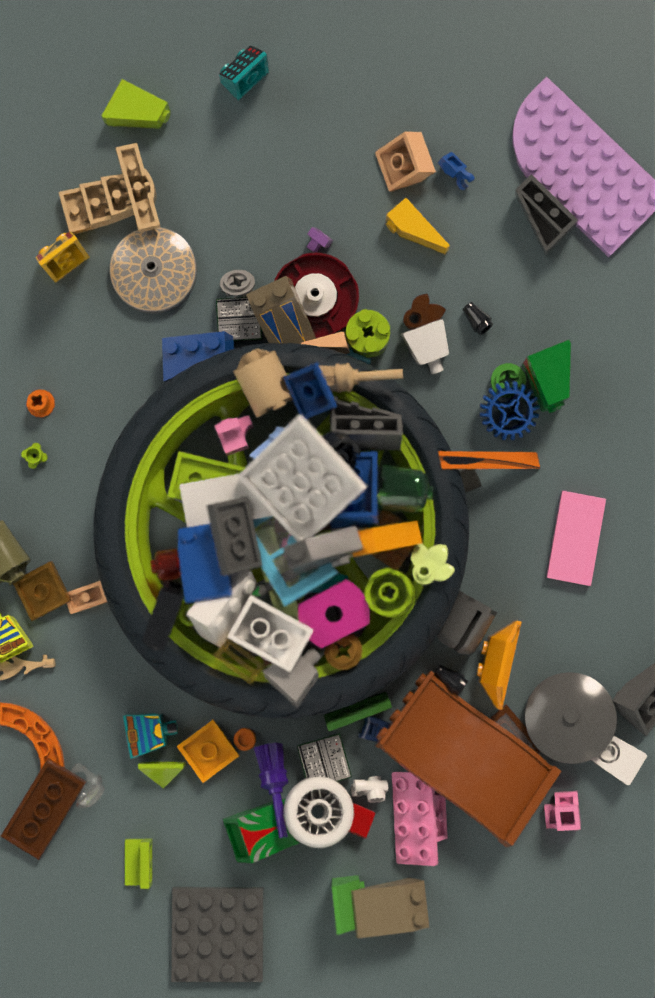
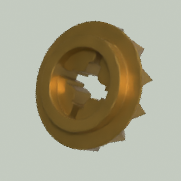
M348 634L325 646L326 659L330 665L338 670H349L356 666L362 657V645L356 636ZM338 644L343 648L350 646L348 649L350 658L344 655L338 657L340 654Z

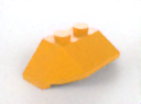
M513 621L489 636L487 641H483L481 654H484L483 662L478 663L476 676H479V683L494 707L499 710L503 709L521 621Z

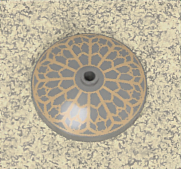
M163 227L139 232L137 229L125 236L116 246L109 267L112 285L121 300L137 311L150 314L167 312L183 303L192 292L197 278L196 259L189 244L176 232ZM152 265H155V268L153 270L148 269L149 267H152Z

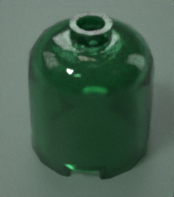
M383 465L381 478H383L384 489H379V511L418 513L426 507L427 500H432L433 486H429L427 475L417 469Z

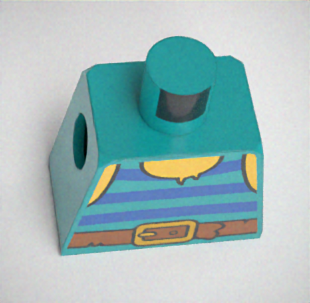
M137 713L123 716L130 759L166 746L168 744L167 736L178 734L177 721L164 722L162 713Z

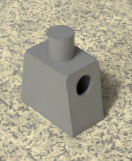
M311 648L303 657L301 655L298 657L291 672L273 663L263 671L265 679L295 707H298L319 677L317 669L313 666L321 659V656Z

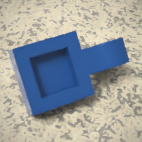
M453 152L443 156L438 162L445 174L452 178H457V186L463 191L469 187L464 182V179L469 183L475 179L473 174L465 170L467 166Z

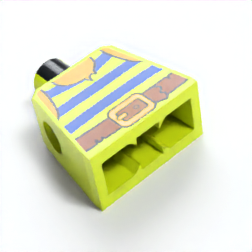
M0 613V663L34 646L14 617L10 615L2 617Z

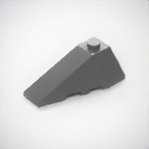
M655 663L627 682L612 700L619 714L645 736L655 726Z

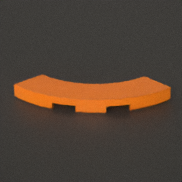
M0 702V726L13 728L25 734L33 742L40 759L41 768L48 758L65 768L61 745L47 722L25 707Z

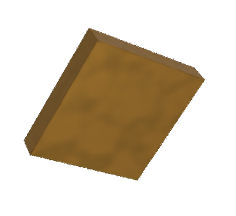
M53 561L25 574L23 578L13 584L31 621L72 601Z

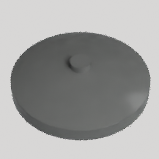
M566 672L548 677L533 690L526 705L525 724L532 743L546 757L560 763L579 764L594 759L608 747L616 730L617 715L611 696L600 683L583 674Z

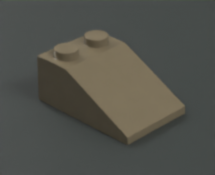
M405 878L351 890L356 938L407 933L429 928L423 880Z

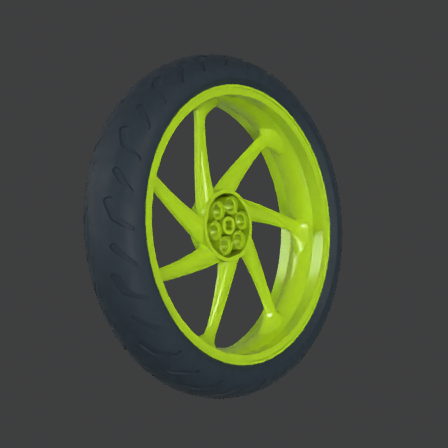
M296 343L250 345L213 355L180 372L154 392L126 424L112 448L99 483L94 512L93 540L95 559L105 597L123 633L146 662L169 682L203 702L234 713L264 718L314 716L350 706L383 689L411 667L431 645L453 608L464 577L469 545L467 498L459 469L441 468L438 452L451 451L446 439L427 411L400 384L393 379L359 381V384H354L351 392H331L332 396L338 397L339 401L350 404L353 401L359 403L360 407L371 410L374 407L402 415L403 436L400 451H388L401 471L407 485V491L404 494L378 493L379 509L400 510L409 522L417 520L422 544L428 550L435 545H445L447 547L448 557L446 564L451 565L455 569L453 574L445 581L434 580L428 585H421L414 580V565L410 559L406 576L411 580L415 589L414 604L410 610L402 616L388 618L379 615L369 607V624L366 625L362 635L358 637L362 645V657L357 665L349 670H338L329 664L325 655H322L321 659L313 666L317 669L319 677L298 707H295L265 679L263 671L270 665L265 666L262 656L247 658L219 648L202 638L191 626L182 623L179 612L165 649L153 650L148 648L146 643L142 642L159 592L163 586L156 575L149 542L150 511L157 507L186 523L183 503L167 497L164 469L181 443L207 420L214 416H219L222 421L229 418L238 419L239 415L250 405L233 372L237 369L242 358L241 356L257 348L267 352L275 350L287 375L318 362L319 366H336V364L349 363L352 369L358 370V372L380 371L354 357L328 348ZM329 415L315 430L323 434L330 432ZM244 450L228 456L229 464L242 467L248 466ZM274 516L255 527V532L273 527L275 531ZM321 530L318 531L314 536L330 533L332 531ZM290 533L276 534L278 544L282 545L283 539H288ZM283 556L286 570L289 571L287 559ZM353 557L349 558L350 563L335 567L341 574L347 575L348 581L356 585L365 596V588L369 580ZM261 566L249 569L257 583L264 580ZM426 569L420 572L424 576L429 573ZM300 575L290 580L291 586L299 582ZM305 595L296 600L298 606L299 603L304 601ZM185 598L182 601L181 607L186 604ZM350 646L340 648L338 657L344 655L350 658L348 653Z

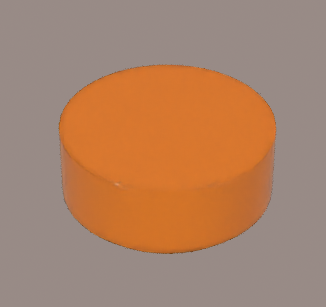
M241 728L234 735V744L239 750L248 751L256 743V734L250 728Z

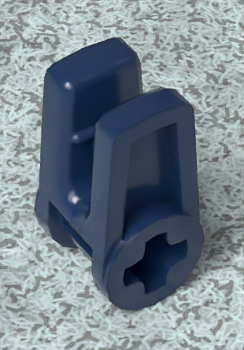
M373 716L363 718L364 724L358 737L377 742L376 736L380 729L383 727L387 729L391 722Z

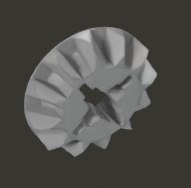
M245 270L229 271L220 280L221 291L225 292L227 297L231 295L235 299L238 295L245 297V294L252 292V288L255 287V279L251 273ZM234 281H236V283H238L241 286L237 287V285H234Z

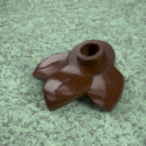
M422 294L413 300L411 309L407 310L404 314L403 322L408 329L413 330L440 320L446 309L438 304H429L428 294ZM412 315H416L418 318L415 324L410 321Z

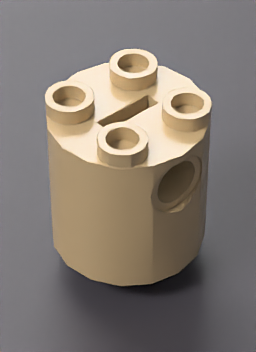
M257 348L241 356L240 363L233 372L256 417L269 412L270 409H278L285 405L286 402L293 400L283 378L287 374L275 350L267 352Z

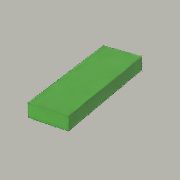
M382 692L350 706L324 715L328 731H332L390 709L392 705L387 692Z

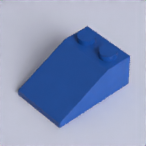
M360 452V457L357 454L355 460L357 464L352 471L367 487L330 520L331 529L354 526L356 528L379 527L377 452Z
M204 524L178 529V553L186 604L232 596V574L221 575L211 525Z

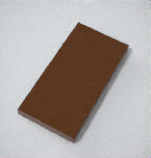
M48 758L0 837L39 860L87 781Z

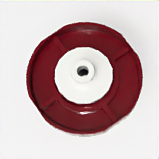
M307 253L285 264L280 269L274 281L285 276L292 280L316 338L342 332L346 329L349 320L356 314L359 304L358 284L346 264L328 254Z

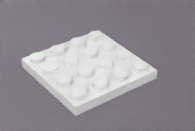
M302 415L296 417L238 475V478L297 542L313 537L367 487Z

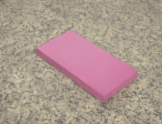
M561 491L546 578L591 586L606 499Z

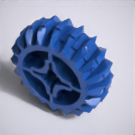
M504 381V388H501L500 384L496 383V392L491 388L488 389L491 397L483 395V399L487 401V404L480 403V408L486 409V411H481L479 415L480 417L487 418L481 422L483 425L489 424L486 430L488 432L494 430L493 436L496 438L500 433H502V440H506L508 434L511 440H515L516 433L520 438H523L522 430L530 433L531 430L527 426L529 424L536 426V423L531 419L539 418V414L533 411L540 409V406L532 403L538 399L536 396L530 397L533 391L531 389L525 391V384H521L517 389V381H513L511 387H509L508 381ZM515 394L507 402L497 400L502 395ZM521 396L527 405L526 415L518 411ZM493 406L501 411L498 424L492 418ZM510 406H512V409L515 411L516 414L509 413V415H507V413L502 407L510 408ZM516 419L521 421L516 426L504 427L505 425H508V423L511 420Z

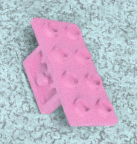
M393 772L392 788L396 863L436 866L438 865L437 842L448 838L446 798L439 793H435L432 788L410 772Z

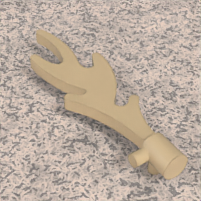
M43 655L42 662H33L14 656L11 658L14 663L9 661L0 663V671L4 672L0 676V681L15 676L23 667H26L24 671L26 675L39 667H55V659H48L47 655Z

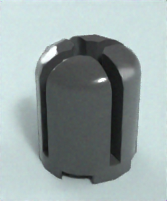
M459 590L453 608L437 638L440 642L458 653L470 655L476 651L498 612Z

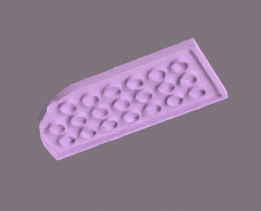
M546 77L525 98L517 112L512 130V145L517 163L525 177L528 178L532 174L578 219L576 227L603 253L610 257L655 212V179Z

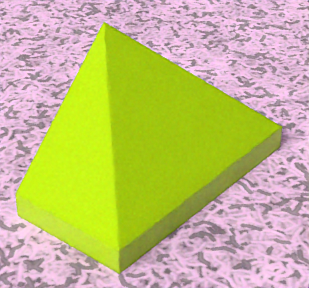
M186 761L140 762L138 769L164 789L186 766Z

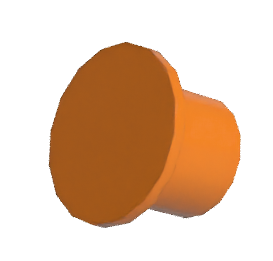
M39 389L33 391L27 398L28 411L36 417L43 418L48 416L55 407L54 397L46 390Z

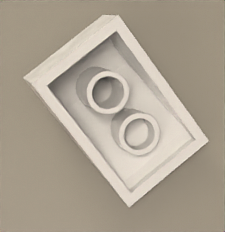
M250 595L227 638L291 672L313 629Z

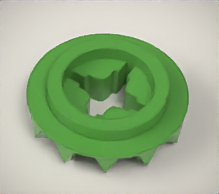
M512 363L498 366L491 375V385L494 392L497 391L495 384L505 380L506 372L510 379L517 381V389L521 384L526 385L525 373L519 366ZM499 383L501 388H504V383ZM505 394L501 397L511 398V396L513 397L515 394Z

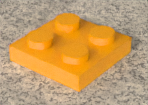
M214 719L177 746L202 783L240 756Z

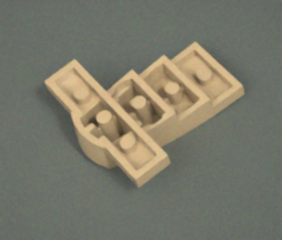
M137 143L116 147L122 174L101 177L100 181L79 184V188L59 192L67 226L73 234L100 228L133 215L139 232L160 228L155 208L156 188L150 174L144 169Z

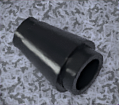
M473 302L468 303L462 309L473 331L479 335L486 333L493 326L492 318Z
M442 665L439 666L434 674L436 678L446 685L452 694L456 693L458 696L468 683V680L464 678L465 675Z

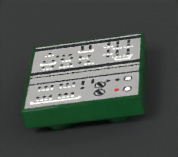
M247 297L216 299L218 332L225 331L232 335L234 342L262 341V329Z
M340 733L297 745L306 779L310 777H326L338 782L352 778Z

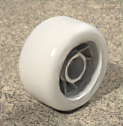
M310 777L300 781L290 790L284 802L283 813L286 827L297 841L309 847L325 848L338 843L348 833L353 822L354 808L349 793L340 783L326 777ZM316 805H320L323 809V814L320 818L312 816V808Z

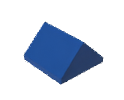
M318 362L283 377L299 415H302L304 419L337 407Z

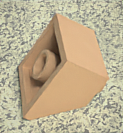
M405 131L375 152L389 192L419 183L436 172L422 132Z

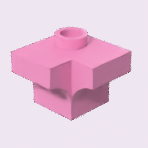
M249 415L240 419L229 418L215 425L227 456L249 448L246 442V434L253 428Z
M555 792V804H544L546 828H554L557 831L580 830L578 792Z

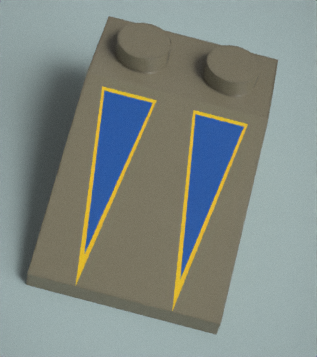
M282 277L246 294L254 315L269 343L301 344L302 342L316 339L294 284L289 277Z

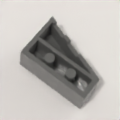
M532 174L515 190V196L546 256L577 225L578 219Z
M333 396L337 407L329 410L330 432L345 433L359 446V450L400 451L403 436L402 415L374 407L372 410L360 407L359 403L353 401L351 404L339 401L338 397Z

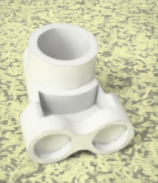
M380 776L369 777L368 781L354 780L353 784H351L352 797L367 795V800L371 803L386 800L385 794L388 791L387 780H381Z

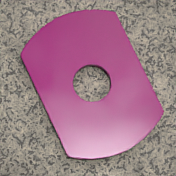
M344 580L299 603L298 606L299 622L313 629L309 640L321 648L368 625L370 620L369 606L364 594L356 585L348 580ZM334 605L340 607L343 612L341 619L337 622L327 620L325 617L327 608Z

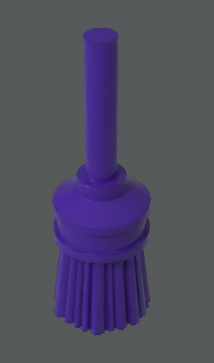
M278 742L264 744L254 748L261 772L259 774V779H261L260 786L262 789L268 790L269 795H272L279 838L288 837L284 820L281 793H283V787L289 781L286 776L287 770L284 769L283 744Z

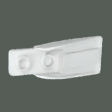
M613 736L608 747L600 755L592 759V761L626 785H630L645 761L647 754Z

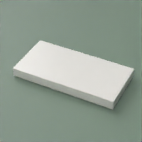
M239 474L180 484L187 527L210 524L206 505L248 496L252 519L273 515L238 478Z

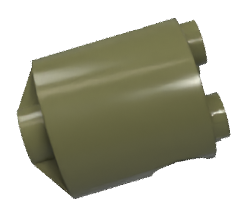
M1 520L0 584L8 582L9 585H12L25 576L26 567L31 562V559L6 523Z

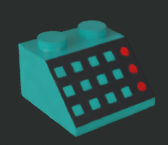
M251 45L246 50L242 49L236 55V59L233 62L225 64L220 70L219 78L221 84L237 100H240L269 73L267 54Z

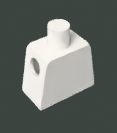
M443 319L401 334L417 365L428 363L431 374L444 370L440 358L449 355Z

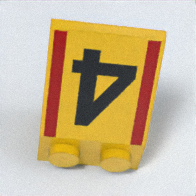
M69 231L67 234L59 235L56 238V242L51 246L42 248L38 252L39 255L35 258L56 283L90 256L76 236Z

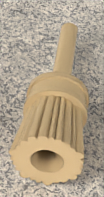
M349 363L336 364V366H320L331 392H351L354 384H359V381L403 378V369L358 372V370H353Z

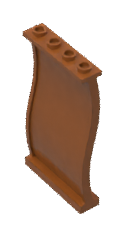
M430 671L426 675L422 673L414 683L417 687L413 693L409 691L403 698L402 702L404 705L401 710L396 709L390 716L389 720L391 723L388 728L383 727L377 734L378 742L375 746L381 748L412 775L476 820L493 834L503 846H513L561 773V770L556 766L550 765L528 745L472 707L457 694H452L446 685L434 676V672Z

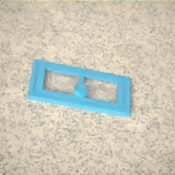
M274 516L253 519L263 565L261 568L285 607L337 575L331 562L301 574L294 573L289 568L283 547L297 542L294 537Z

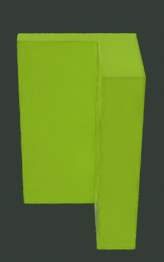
M125 839V886L140 885V889H150L153 884L152 839Z

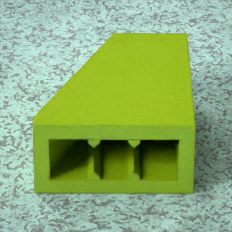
M122 79L101 117L108 126L160 129L163 123L166 124L169 120L171 112L168 102Z

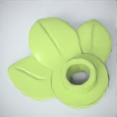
M417 544L411 554V562L414 565L413 577L417 583L428 585L434 580L445 581L453 574L455 569L451 565L446 564L448 550L445 545H435L429 550L423 544ZM424 569L429 571L425 576L420 574Z

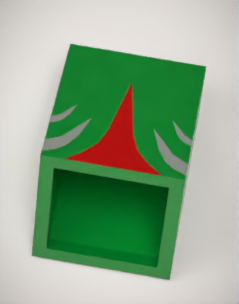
M570 340L529 355L522 363L533 393L538 399L537 402L541 412L548 410L550 414L560 410L565 405L564 402L570 397Z
M282 799L283 808L285 799ZM273 801L223 819L236 861L240 863H254L300 843L290 834L288 829V837L279 838Z

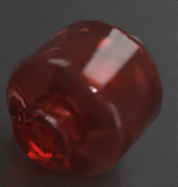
M174 548L157 551L155 559L150 562L152 574L157 573L161 581L180 578L181 568L178 550Z

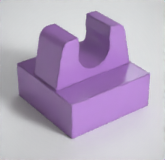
M312 227L307 233L312 238L307 248L312 252L317 253L321 246L329 248L333 242L331 238L318 228Z

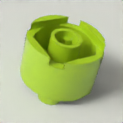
M363 309L351 317L346 327V339L348 347L353 352L371 358L382 354L388 346L390 325L382 314L373 310ZM364 332H372L371 336L364 337Z
M389 568L382 569L370 577L365 588V598L373 611L384 617L395 618L404 615L413 606L415 589L411 580L402 572ZM388 588L395 591L392 599L387 596L385 597V594L388 593Z

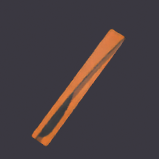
M438 452L442 469H540L537 452Z

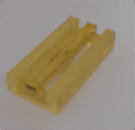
M226 638L225 642L219 646L217 652L215 651L213 654L215 658L250 685L265 667L263 663L229 638ZM229 644L258 667L256 669L252 668L227 648ZM225 652L252 673L251 676H247L221 656L222 653Z

